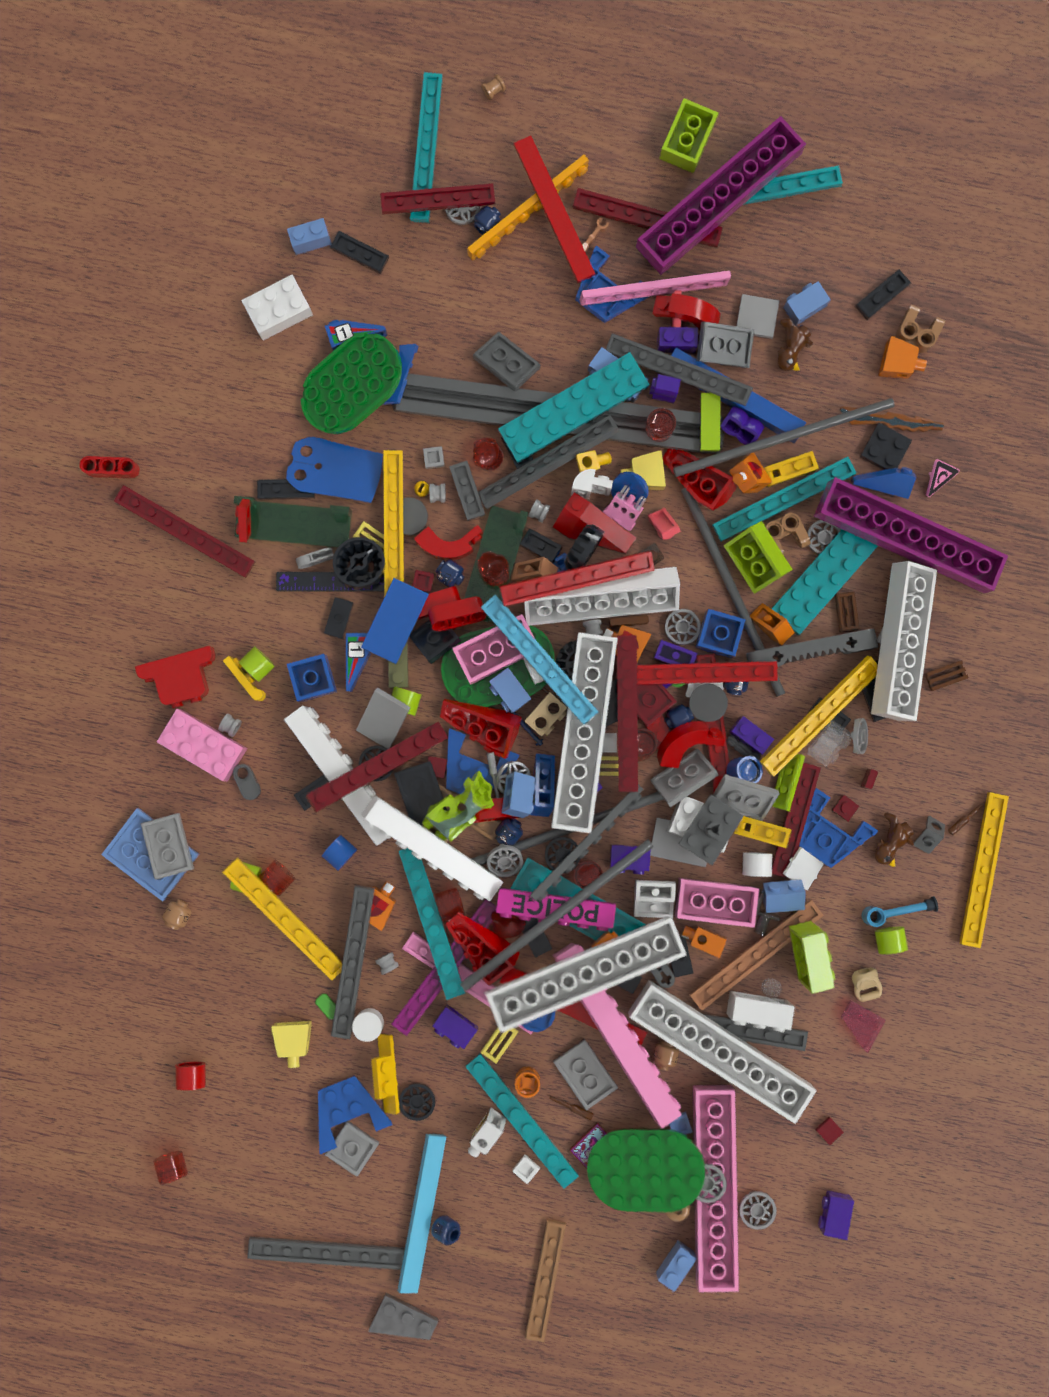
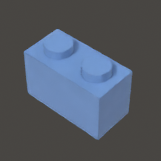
M324 218L287 229L296 255L332 244Z
M818 281L813 285L812 283L807 284L802 288L801 293L790 295L786 299L787 302L783 308L794 325L797 326L827 307L831 299Z
M509 668L489 681L491 684L490 690L495 697L497 695L503 700L501 705L506 712L510 710L514 713L531 700Z
M513 772L506 776L502 806L503 814L519 818L531 815L534 809L535 777L518 772Z
M802 879L763 883V904L766 913L805 910L806 892Z
M677 1240L656 1271L658 1281L675 1292L697 1260L695 1252Z

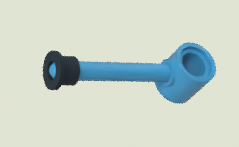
M932 896L931 899L924 900L922 903L888 910L868 906L862 911V920L867 925L880 927L888 917L922 910H934L937 912L938 903L936 898ZM875 911L877 919L872 922L870 915Z

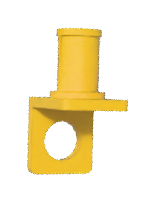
M593 450L576 455L580 473L588 469L598 470L600 466L610 464L612 461L609 452L597 455L596 451Z

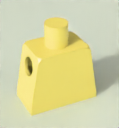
M662 450L632 458L630 462L631 468L620 469V473L627 471L640 475L646 481L649 490H664L666 487Z
M312 1021L281 1022L272 1025L277 1056L280 1058L287 1057L288 1068L299 1067V1056H306L308 1053Z

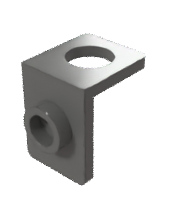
M928 816L926 829L914 841V846L930 854L944 838L945 824ZM931 823L936 824L940 830L935 829Z

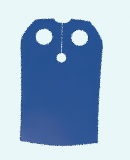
M308 437L295 442L291 453L293 462L288 466L286 479L295 489L302 492L372 502L381 476L382 453L355 448L318 437ZM303 446H310L312 448L310 456L304 457L301 455L300 450ZM320 463L322 468L316 469L315 464ZM299 469L306 472V478L302 481L294 477V473Z

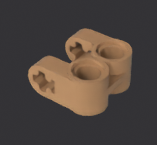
M911 304L896 332V338L917 346L919 353H925L936 343L946 320L936 317L929 329H922L915 322L920 308ZM904 330L910 331L911 336L906 335ZM921 338H925L928 344H924Z
M788 513L781 518L769 522L765 526L767 530L769 528L776 530L777 535L772 536L784 557L785 553L779 542V539L792 534L801 549L811 544L800 517L795 513ZM791 520L794 527H787L785 521Z

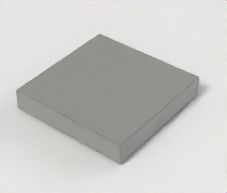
M742 294L736 327L754 329V336L772 339L779 300Z
M347 1121L335 1139L337 1148L326 1152L325 1156L358 1177L380 1142Z

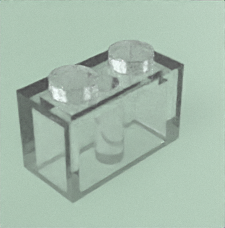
M831 720L809 746L808 754L826 767L830 763L833 764L839 757L838 752L842 748L845 749L851 742L850 732L834 720Z

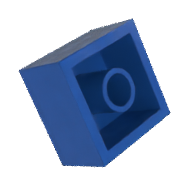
M711 609L706 610L695 648L728 658L735 657L746 619Z
M321 654L287 664L297 702L301 703L337 692L327 655Z

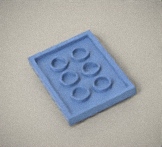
M136 808L101 855L161 901H165L187 871L155 880L140 824L154 819L141 809ZM189 847L192 862H194L199 853Z

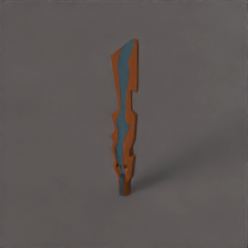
M844 406L840 407V411L842 412V414L858 409ZM887 412L885 415L871 414L849 421L851 425L884 423L891 429L898 427L902 431L908 430L911 432L917 430L922 432L928 430L942 431L944 423L934 422L931 419L917 416L910 418Z

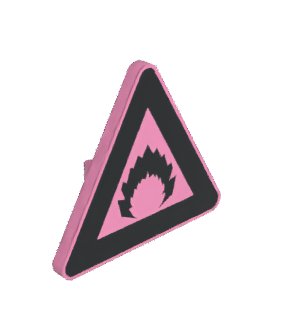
M936 459L932 472L929 473L930 480L926 496L930 497L956 476L959 473V469Z

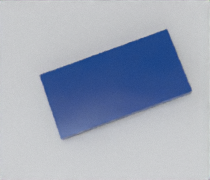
M393 578L361 648L397 664L429 594Z

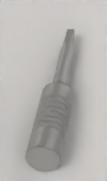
M494 752L486 753L489 772L493 779L496 798H499L496 784L497 769Z

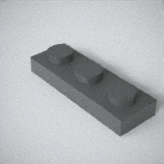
M468 461L449 466L467 521L485 516Z

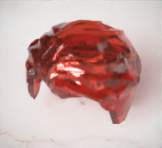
M488 437L476 440L472 457L475 466L489 471L500 467L504 455L497 442Z
M488 551L480 556L477 566L483 580L487 584L498 586L508 581L509 563L503 555Z
M496 911L491 914L494 932L501 938L518 937L525 929V920L519 919L516 915H512L511 918L500 917V914L496 913Z

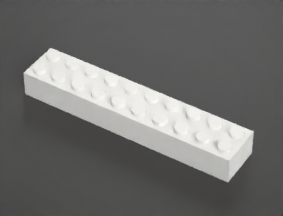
M578 633L571 681L597 709L598 713L583 725L569 708L567 709L552 828L591 833L617 638Z
M664 917L485 992L497 1026L502 1033L686 955L672 917Z
M648 980L628 1011L631 1019L795 1124L817 1091L812 1084L650 980Z

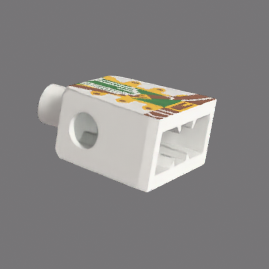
M490 1107L472 1134L471 1146L468 1149L469 1154L473 1157H478L480 1152L487 1154L503 1133L507 1118Z

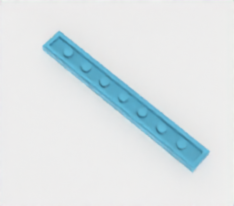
M496 594L481 606L483 611L583 725L598 713L597 709L510 610L503 605V602Z
M426 1134L397 1291L399 1293H418L446 1142L444 1134Z

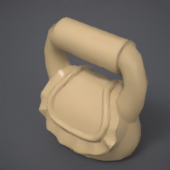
M875 968L860 969L852 974L854 994L859 1001L866 1002L880 998L882 995V985ZM875 986L878 989L876 991L860 995L861 990L864 991V989H868L871 987L874 988Z

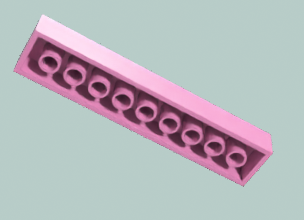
M570 943L552 956L558 962L584 951L581 945ZM607 989L581 999L580 1001L654 1121L661 1128H664L680 1117V1104L676 1098L668 1094L671 1091L665 1081L658 1077L660 1072L657 1067L647 1060L650 1057L644 1047L637 1044L639 1038L630 1027L626 1026L629 1022L623 1013L616 1010L618 1004L612 996L607 995L605 992Z
M732 1085L693 1086L694 1144L697 1145L702 1153L705 1164H712L718 1167L726 1179V1190L719 1200L712 1203H704L695 1199L696 1285L699 1292H739L735 1090ZM710 1169V1171H711V1176H712L714 1173H718L717 1171H715V1170H713V1169ZM721 1176L714 1177V1179L718 1180ZM723 1180L719 1184H715L719 1187L720 1191L723 1187ZM714 1188L713 1192L719 1194L718 1191ZM708 1192V1195L705 1198H713L715 1196L711 1195L710 1192Z

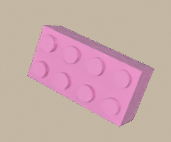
M523 614L517 616V620L534 638ZM498 626L452 648L470 685L524 658Z
M176 709L157 743L221 781H228L234 768L239 764L248 749L181 709Z
M679 878L674 916L679 919L755 928L759 888Z

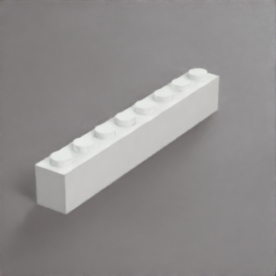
M376 795L361 814L365 819L364 823L373 829L375 826L381 829L380 833L388 839L393 837L397 840L396 844L401 848L406 849L408 847L413 850L412 854L420 860L425 858L428 860L427 864L435 870L440 868L444 871V876L450 880H453V878L459 881L458 885L465 890L472 889L475 891L473 894L481 900L485 898L491 901L503 884L499 877Z

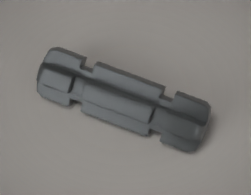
M730 735L727 738V744L731 747L733 746L744 757L752 756L758 760L760 759V754L756 751L753 752L752 748L741 740L738 741V738L734 735Z

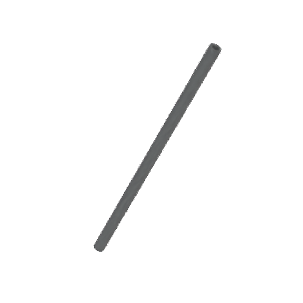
M892 398L867 405L675 467L673 472L675 477L688 474L893 408L894 401Z
M686 488L682 489L683 496L740 618L746 619L744 627L755 651L765 649L697 501ZM779 678L778 681H770L777 697L785 694Z
M659 792L641 797L635 804L631 802L627 806L629 809L627 813L664 799ZM613 808L594 814L592 825L600 823ZM555 828L519 841L514 847L522 851L575 831ZM490 852L471 859L479 865L486 864L487 856Z
M647 839L462 981L460 983L462 988L467 991L652 849L654 847L652 843Z

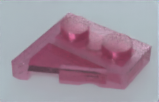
M851 1000L841 1015V1018L862 1049L868 1053L886 1020Z

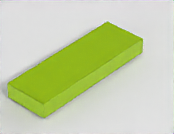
M701 393L700 451L719 452L720 396L712 393Z
M797 754L780 770L775 789L779 791V796L772 807L790 812L805 759L804 755Z

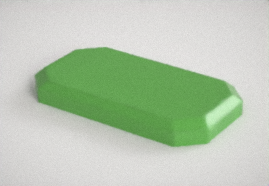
M321 994L316 999L315 1004L328 1019H334L336 1004L327 994Z

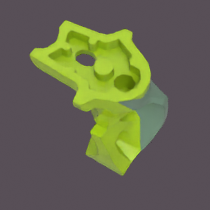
M480 771L476 772L472 779L468 777L463 784L465 790L463 793L454 797L449 794L437 804L429 807L422 824L427 829L435 826L438 829L435 835L443 841L448 839L452 842L465 828L473 824L476 820L474 815L477 812L494 806L491 799L493 786L485 781ZM460 803L465 805L466 809L464 811L458 809ZM448 806L450 809L446 811L443 807Z

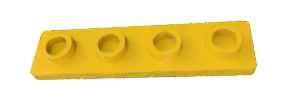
M380 1034L378 1036L379 1057L371 1059L375 1099H383L385 1113L399 1114L393 1036Z

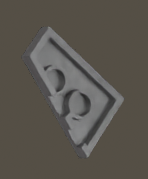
M386 1293L368 1332L430 1340L439 1319Z

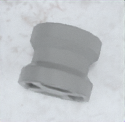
M430 484V503H435V501L446 503L445 484H440L439 486Z
M536 500L528 517H535L539 522L543 523L550 506L543 505L539 500Z
M601 619L583 622V627L586 630L585 634L602 636Z
M227 713L222 719L218 730L221 732L225 731L229 736L234 737L242 721L233 719L232 715Z
M393 952L375 960L376 964L381 968L380 972L382 975L399 966L398 962H395L393 959Z

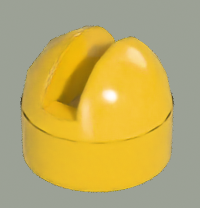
M425 481L417 482L414 486L416 495L419 497L427 496L429 494L428 483ZM424 484V487H423L421 493L418 492L419 489H420V487H421V485Z

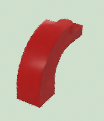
M674 293L671 296L656 295L652 313L656 317L679 318L689 321L699 331L701 322L719 324L721 315L716 307L706 301Z
M477 525L461 539L450 542L437 537L428 526L414 540L424 552L436 559L446 561L450 559L458 560L473 552L470 544L475 545L482 539L483 531Z
M705 721L688 722L676 727L666 735L660 744L657 759L660 766L679 768L681 758L688 748L697 744L724 746L725 738L721 730L717 728L708 729Z

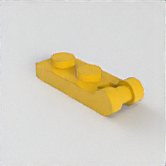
M813 451L767 466L764 469L772 480L768 487H772L784 481L816 471L819 467ZM778 470L779 476L775 478L773 471Z
M228 656L223 660L254 700L263 701L266 698V693L263 690L257 689L253 684L254 678L248 672L245 674L241 669L242 666L237 657Z
M744 816L734 833L787 848L792 830ZM747 823L752 824L750 832L745 831Z

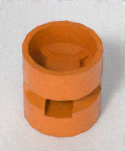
M523 1067L516 1073L515 1089L520 1096L531 1098L539 1092L540 1076L537 1070L532 1067Z

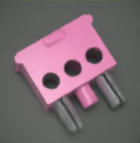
M625 485L621 492H617L611 503L603 510V513L628 531H631L636 524V519L644 509L642 506L646 498L639 505L644 497L640 496L637 503H635L636 497L631 494L629 497H626L630 487L627 488Z

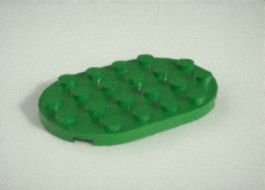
M360 333L344 341L308 374L303 384L304 391L301 398V407L308 422L318 430L328 434H342L358 426L385 403L397 389L402 375V362L398 350L388 339L376 333Z
M530 625L529 628L535 640L555 662L554 650L548 637L538 628ZM497 626L466 633L459 637L461 642L454 647ZM453 649L445 653L442 659L441 675L443 683L452 697L459 702L484 707L501 704L503 700L499 695L495 697L489 688L491 686L489 681L507 668L510 669L529 696L536 694L547 684L544 680L534 685L524 659L471 685Z
M618 1129L611 1131L597 1141L590 1152L587 1163L589 1183L596 1196L609 1207L626 1212H675L682 1210L693 1203L698 1197L706 1176L705 1162L697 1145L683 1133L671 1129Z

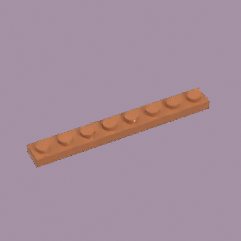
M809 900L805 903V910L793 912L689 995L701 1011H703L791 942L789 926L807 921L815 923L824 915L814 902Z

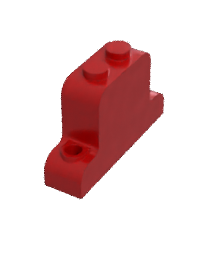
M206 646L135 666L137 676L144 679L145 683L155 681L161 703L172 706V709L183 707V703L188 701L191 704L201 702L202 698L208 694L209 687L204 667L212 665L216 655L214 647Z

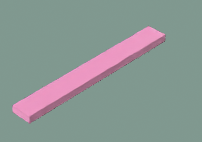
M730 271L583 290L580 296V304L583 306L671 294L675 290L685 292L722 287L728 284L731 274Z
M413 932L402 949L433 969L435 962L428 941ZM460 964L458 967L462 981L474 973L463 964ZM481 979L466 992L490 1007L485 992L496 988V986L493 984L489 986ZM519 1025L520 1028H522L529 1034H532V1032L525 1029L522 1025Z

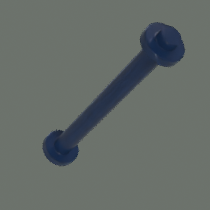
M521 719L520 725L536 741V746H541L543 738L540 740Z

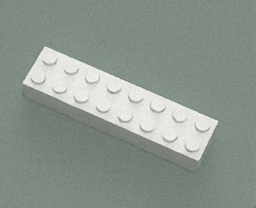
M910 561L892 563L871 710L873 715L897 721H917L936 583V569Z
M677 568L655 569V571L525 601L526 622L530 626L679 610L680 581Z
M302 706L284 720L329 782L354 769L351 758L341 752L342 746L337 739L330 737L329 733L331 731L325 723L318 721L320 716L315 709ZM365 785L342 799L377 846L388 838L380 833L381 829L375 826L373 829L364 823L365 819L361 814L374 795H376V792L370 785Z

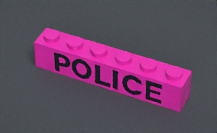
M499 888L496 913H500V917L505 918L517 915L519 919L528 921L531 920V917L539 918L538 922H541L572 897L548 894L541 902L538 899L533 902L528 897L532 892ZM585 899L559 919L558 924L569 926L570 923H576L577 927L589 928V925L597 926V930L608 931V928H613L616 904Z

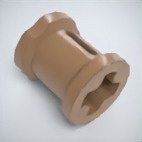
M498 74L489 83L481 85L485 96L489 100L493 99V96L498 92L506 90V86Z

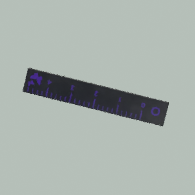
M276 572V591L384 592V575L380 578V582L373 584L370 589L362 588L360 591H356L354 588L345 587L338 580L335 572ZM357 576L355 579L363 580L368 578V576Z

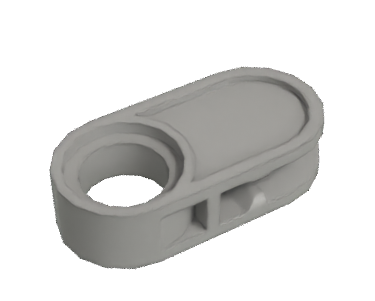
M324 548L296 558L298 569H304L331 560L334 554L331 548Z

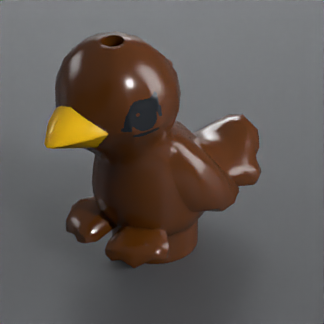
M781 319L779 324L787 332V348L780 347L781 350L778 351V366L783 371H799L797 357L805 346L810 348L813 345L809 338L811 333L804 325L797 327L793 325L791 319Z
M886 812L884 816L890 824L887 842L884 843L881 839L880 843H877L874 856L879 864L896 867V851L906 843L911 846L914 845L910 838L914 833L907 822L899 824L896 815Z

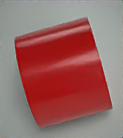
M194 1061L176 1064V1089L197 1090L206 1087L205 1062Z

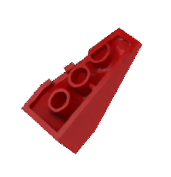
M669 448L662 457L663 463L673 474V468L700 460L684 450ZM713 466L676 477L698 503L712 511L727 503L737 489V485L733 482V477Z
M575 492L564 506L552 527L567 538L574 540L578 538L586 525L594 524L605 531L598 546L624 554L627 553L636 540L634 535Z
M448 699L443 700L440 713L442 719L457 730L464 731L470 736L469 739L472 741L476 740L484 746V750L489 753L494 752V755L505 759L508 758L517 737L522 717L504 710Z
M460 912L445 924L456 943L460 944L463 948V954L466 959L469 958L474 972L511 945L504 938ZM520 952L515 953L482 980L489 986L515 966Z

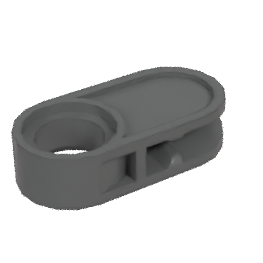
M246 764L237 765L233 770V777L242 796L247 800L257 799L261 794V788L253 770ZM240 768H246L248 771V775L244 779L238 776Z

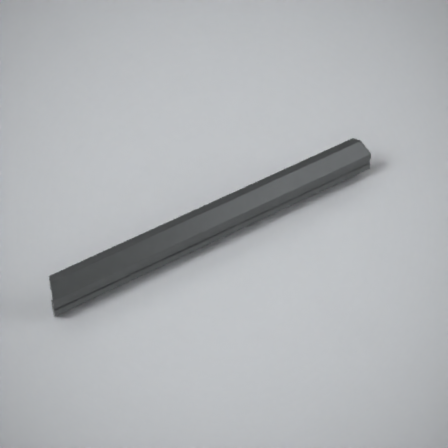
M408 373L406 378L408 381L400 404H392V408L396 412L503 426L557 395V393L520 388L513 391L510 387ZM622 402L567 434L575 436L611 415L620 432L607 440L715 455L720 453L723 448L725 431L720 426L719 452L700 451V413ZM664 410L673 417L674 429L666 437H656L648 429V419L654 412ZM657 413L656 416L653 415L649 423L652 432L656 435L668 434L673 426L672 419L669 418L670 416L663 413ZM720 416V425H721L722 422L724 421V418H723L722 416Z

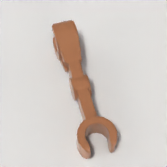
M602 217L598 218L595 231L582 244L585 252H587L589 245L594 242L599 232H605L608 229L609 222L605 226L600 225L603 220Z

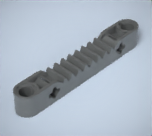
M867 629L746 653L747 662L777 661V667L789 662L807 660L819 656L823 657L834 653L851 654L878 648L875 629ZM772 656H778V660L773 659Z

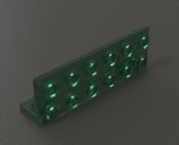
M234 496V504L236 506H239L242 499H250L251 535L249 539L336 548L349 539L352 517L350 507L330 505V508L259 502L253 497ZM236 517L234 536L236 538H239V535L236 534V525L237 523H239L238 517Z
M496 506L491 507L464 599L477 596L482 599L484 605L496 594L502 601L499 586L509 583L527 523L528 512L521 510L520 513ZM486 614V618L482 621L496 625Z

